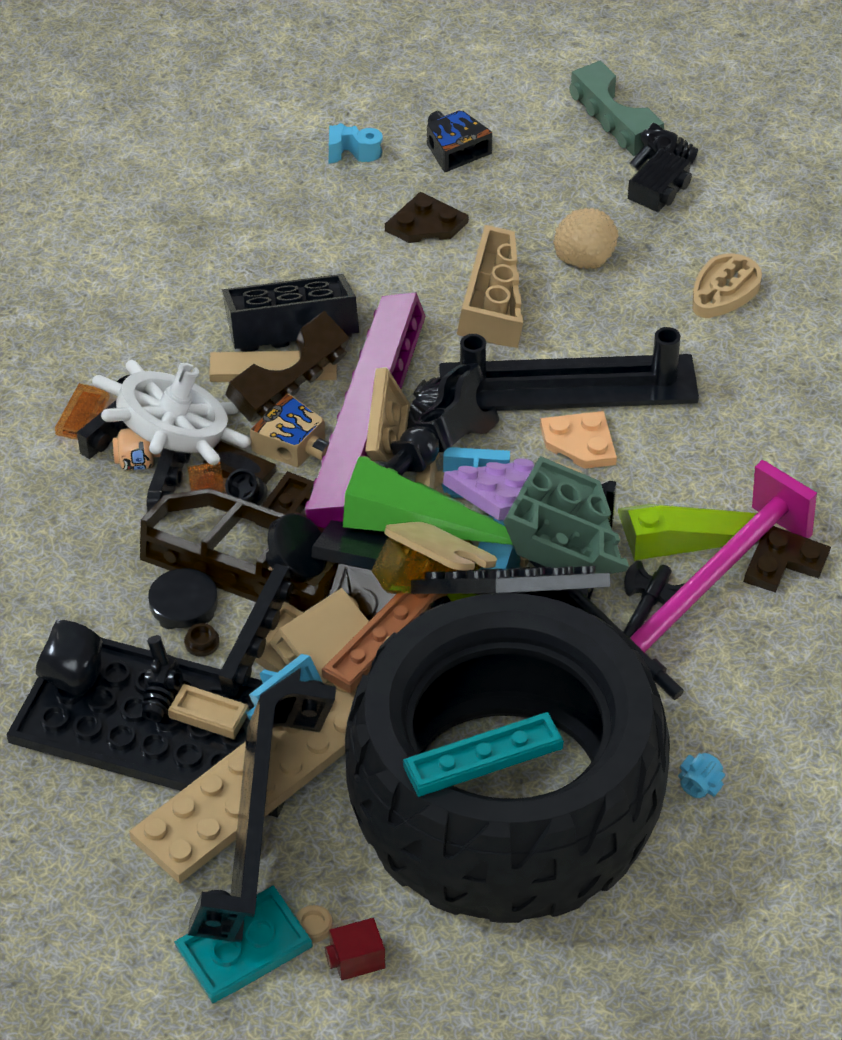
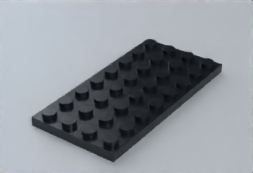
M101 638L103 641L101 669L97 681L91 689L83 696L73 695L55 687L38 676L6 734L10 744L182 791L246 741L247 727L250 720L247 717L235 739H231L169 718L168 711L160 722H152L142 716L143 693L146 688L144 678L146 671L151 669L154 661L151 651ZM175 657L179 670L183 675V684L249 705V710L254 707L249 694L263 684L262 680L250 677L248 684L245 687L241 686L236 698L222 694L219 680L221 669ZM175 691L174 699L179 691ZM285 801L268 815L278 818Z

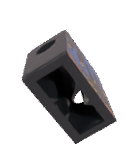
M459 110L446 116L441 111H434L428 117L427 146L442 170L446 173L492 154V131L464 111Z

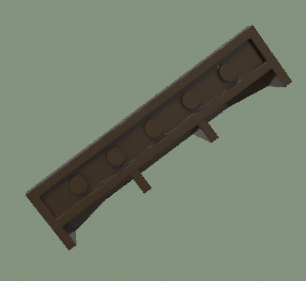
M211 488L167 494L141 519L140 560L169 571L179 568H191L202 571L211 577L218 589L256 602L272 572L268 570L270 566L266 560V553L269 551V548L256 560V565L213 549L241 518L269 527L273 521L285 514ZM207 506L227 512L202 539L201 545L154 528L168 512ZM318 527L322 533L324 528ZM332 562L333 566L320 580L318 587L291 579V582L294 583V591L288 603L304 613L328 597L339 563Z

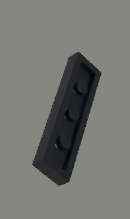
M276 563L219 673L223 695L236 698L241 686L245 687L248 684L252 673V665L256 658L262 656L269 631L275 630L278 625L280 609L283 603H288L292 597L294 583L291 582L289 567Z

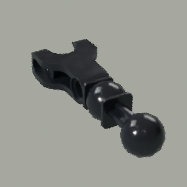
M460 364L443 376L439 384L436 402L419 417L418 422H415L412 428L405 430L399 441H393L390 444L394 456L388 462L377 460L375 463L385 468H391L401 476L405 472H423L427 465L435 461L439 452H444L465 434H487L499 422L500 418L495 406L489 408L477 405V387L484 379L479 364Z

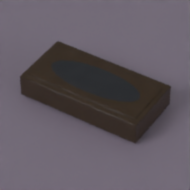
M222 441L214 448L220 457L219 463L210 465L205 459L203 461V469L226 479L237 469H247L267 484L276 473V464Z

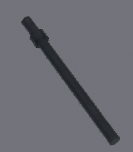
M529 560L535 567H546ZM579 589L560 590L577 608L602 619L616 629L631 649L638 651L652 673L654 682L673 700L678 699L683 694L684 689L666 673L667 668L656 658L651 659Z

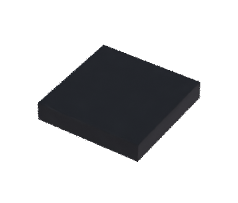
M331 520L312 546L311 557L379 571L396 545V541L386 536L383 531L344 528L343 522Z

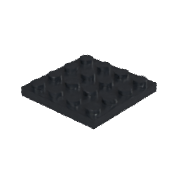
M573 566L424 572L425 579L411 580V594L512 593L611 587L610 573H596V566L574 567V573Z

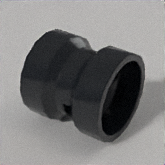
M247 469L233 471L228 476L225 484L228 495L259 506L267 497L268 490L265 482Z

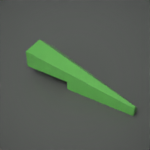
M367 456L358 457L345 492L344 528L385 532L386 525L424 522L434 525L462 540L513 545L506 527L494 521V518L485 514L481 515L447 495L420 482L416 483L399 475L397 471L385 468L371 461V458Z

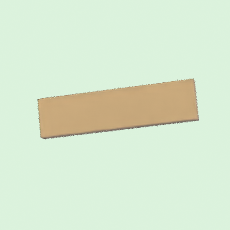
M299 351L210 352V382H230L253 364L268 370L287 369L299 361ZM337 363L335 365L327 364L322 368V374L315 379L337 380Z

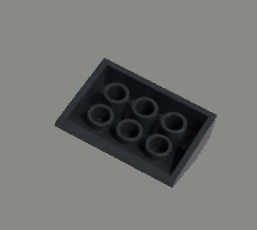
M344 274L222 289L232 343L235 349H240L243 352L258 350L259 346L271 345L274 348L289 346L290 342L297 340L301 328L323 311L334 320L349 338L352 337V334L359 333L356 296Z

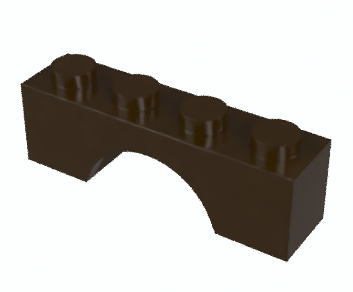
M323 311L301 328L296 340L300 357L296 364L284 370H268L253 364L229 382L225 395L250 423L259 416L263 418L287 393L294 396L300 390L299 386L306 380L311 383L322 374L323 367L329 363L332 365L338 363L347 353L345 348L350 338Z

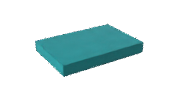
M274 885L257 894L254 917L245 916L241 943L189 936L188 934L174 941L175 947L212 1004L313 947L311 938Z

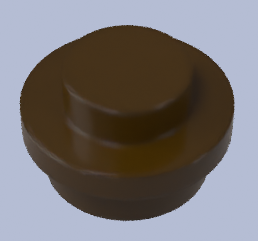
M205 623L193 625L184 638L186 650L195 656H207L214 653L220 643L218 633L212 626Z

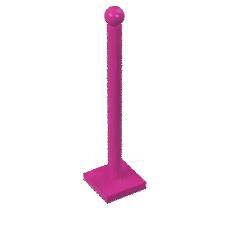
M761 460L755 466L752 508L758 511V513L657 610L630 639L646 652L776 523L792 533L810 538L813 535L817 492L768 462Z

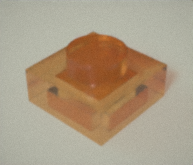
M220 461L216 465L205 463L187 467L191 491L211 488L226 494Z

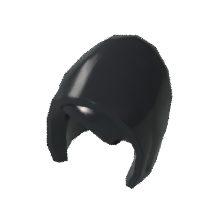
M57 619L36 663L35 674L59 689L73 695L83 696L97 681L101 669L102 639L84 625Z

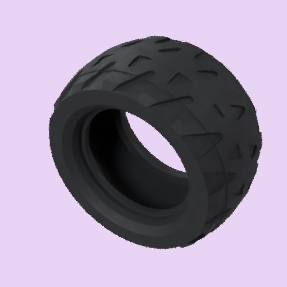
M518 593L482 594L441 604L421 613L419 617L402 628L398 633L394 632L379 647L376 657L372 662L368 675L362 676L357 687L347 721L345 734L346 783L351 805L366 841L376 850L384 869L402 887L409 886L428 899L430 905L454 915L461 913L477 918L489 919L490 922L519 923L524 919L539 918L547 915L555 917L578 909L587 899L594 896L600 890L608 891L627 873L647 843L662 810L669 770L670 736L660 694L650 669L638 651L631 649L619 636L616 629L594 615L551 598ZM545 712L549 713L556 728L575 739L591 760L586 770L566 786L543 795L526 798L488 797L468 792L454 785L418 797L403 768V759L425 752L439 735L463 722L491 716L530 718Z

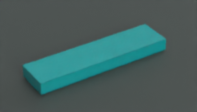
M545 712L403 759V768L417 796L420 797L563 749L564 740L549 713Z

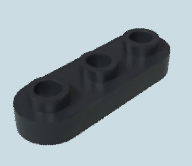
M163 448L148 489L146 500L147 512L164 495L174 494L175 488L180 487L183 477L182 469L184 463L189 462L191 453Z

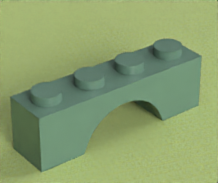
M601 60L572 71L569 87L572 98L576 101L579 100L585 106L587 113L590 116H594L601 123L603 129L606 132H610L617 139L620 147L626 148L633 156L637 155L644 146L641 141V133L645 129H648L652 123H656L664 129V122L648 107L632 108L621 105L613 100L615 97L616 75Z

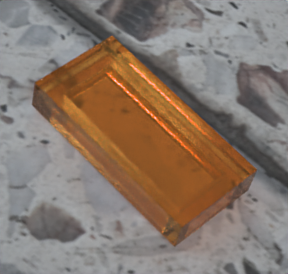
M79 383L55 426V434L78 440L77 432L103 411L110 398L109 393L94 386Z

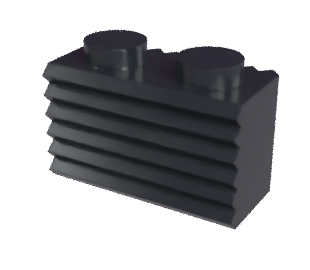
M661 148L629 180L628 199L656 212H659L665 205H671L676 193L681 189L685 190L690 184L692 178L690 173L691 162L689 159L685 160L684 157L680 158L679 155Z

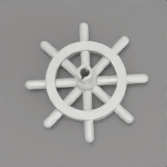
M129 360L125 367L131 375L123 381V384L101 375H96L92 379L93 386L117 396V408L103 410L101 413L102 419L105 422L123 421L133 432L150 442L149 450L152 454L157 455L161 453L163 448L184 453H200L210 465H216L219 463L220 457L213 447L221 439L241 448H248L251 445L250 437L226 427L228 422L227 415L237 414L239 411L232 402H219L212 394L195 384L194 382L199 375V370L195 367L191 373L192 364L180 363L175 376L163 372L144 371L135 360Z

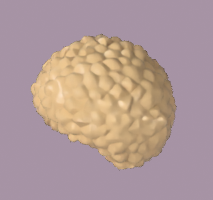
M584 208L573 210L571 214H568L559 223V227L555 230L553 244L555 245L557 257L566 264H571L578 268L596 269L605 264L607 259L612 256L619 235L614 221L610 219L609 215L599 209Z

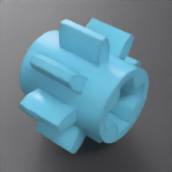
M699 753L696 758L688 755L680 765L682 771L678 777L681 779V787L692 797L702 798L707 793L715 797L724 785L721 781L725 777V773L722 772L723 766L711 754Z

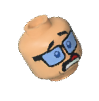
M130 428L121 429L118 437L113 438L115 464H120L121 468L126 471L152 468L154 458L160 457L161 453L157 455L152 454L149 450L150 442L137 435Z

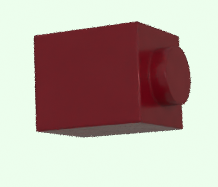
M374 917L329 929L330 945L325 946V954L330 969L337 968L341 981L386 968L385 947Z

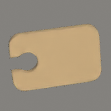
M428 523L389 524L385 528L384 534L455 570H474L475 564L483 568L495 567L497 562L496 556Z

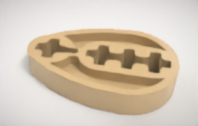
M732 253L721 254L710 259L701 269L695 281L692 298L693 312L699 317L711 318L734 311L748 303L758 294L761 287L762 272L759 265L749 257ZM735 270L738 271V276H737V278L734 277V275H735ZM727 279H730L729 286H726Z

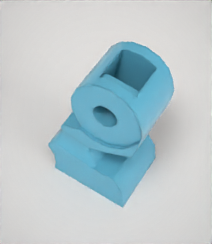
M342 123L333 126L329 125L328 164L341 160L344 150H349L360 162H371L379 159L382 155V133L375 128H364L359 131L356 126L346 127Z

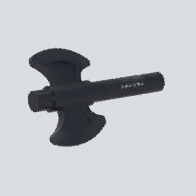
M638 560L628 568L624 577L626 594L632 596L635 593H642V599L623 631L629 638L643 625L653 605L660 602L663 606L685 584H668L672 570L667 565H660L652 576L646 572L642 561Z

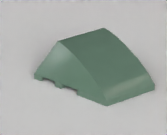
M540 456L503 521L517 555L551 568L573 566V573L574 567L596 566V573L610 574L625 572L629 568L627 558H621L617 546L620 542L619 535L612 531L608 520L611 511L601 482Z

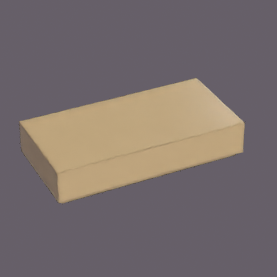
M183 684L168 709V715L171 719L235 739L247 718L246 713L249 711V705Z

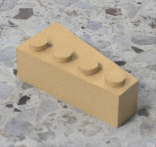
M489 225L484 226L461 309L457 335L464 337L468 334H478L484 337L486 342L518 348L523 327V315H521V294H519L518 286L519 272H517L515 231Z

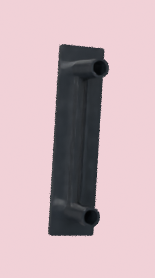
M662 327L655 332L653 355L486 361L485 338L478 334H468L460 341V362L439 364V373L442 379L443 376L460 364L478 363L484 379L477 387V405L489 408L495 406L497 411L695 404L699 401L692 355L679 354L681 335L678 330L671 327Z

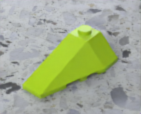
M651 503L618 508V514L634 561L723 547L756 515V513Z

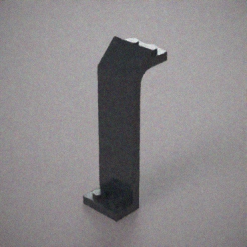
M301 668L261 694L247 727L231 894L223 890L201 892L189 920V936L241 943L245 916L254 917L273 727L283 726L320 732L335 701V686L325 685L317 680L300 681Z

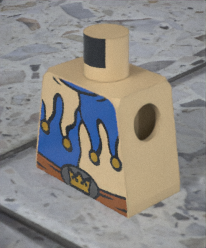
M288 393L250 429L251 450L253 452L294 467H299L310 455L322 461V457L326 454L329 442L325 441V422L323 418Z

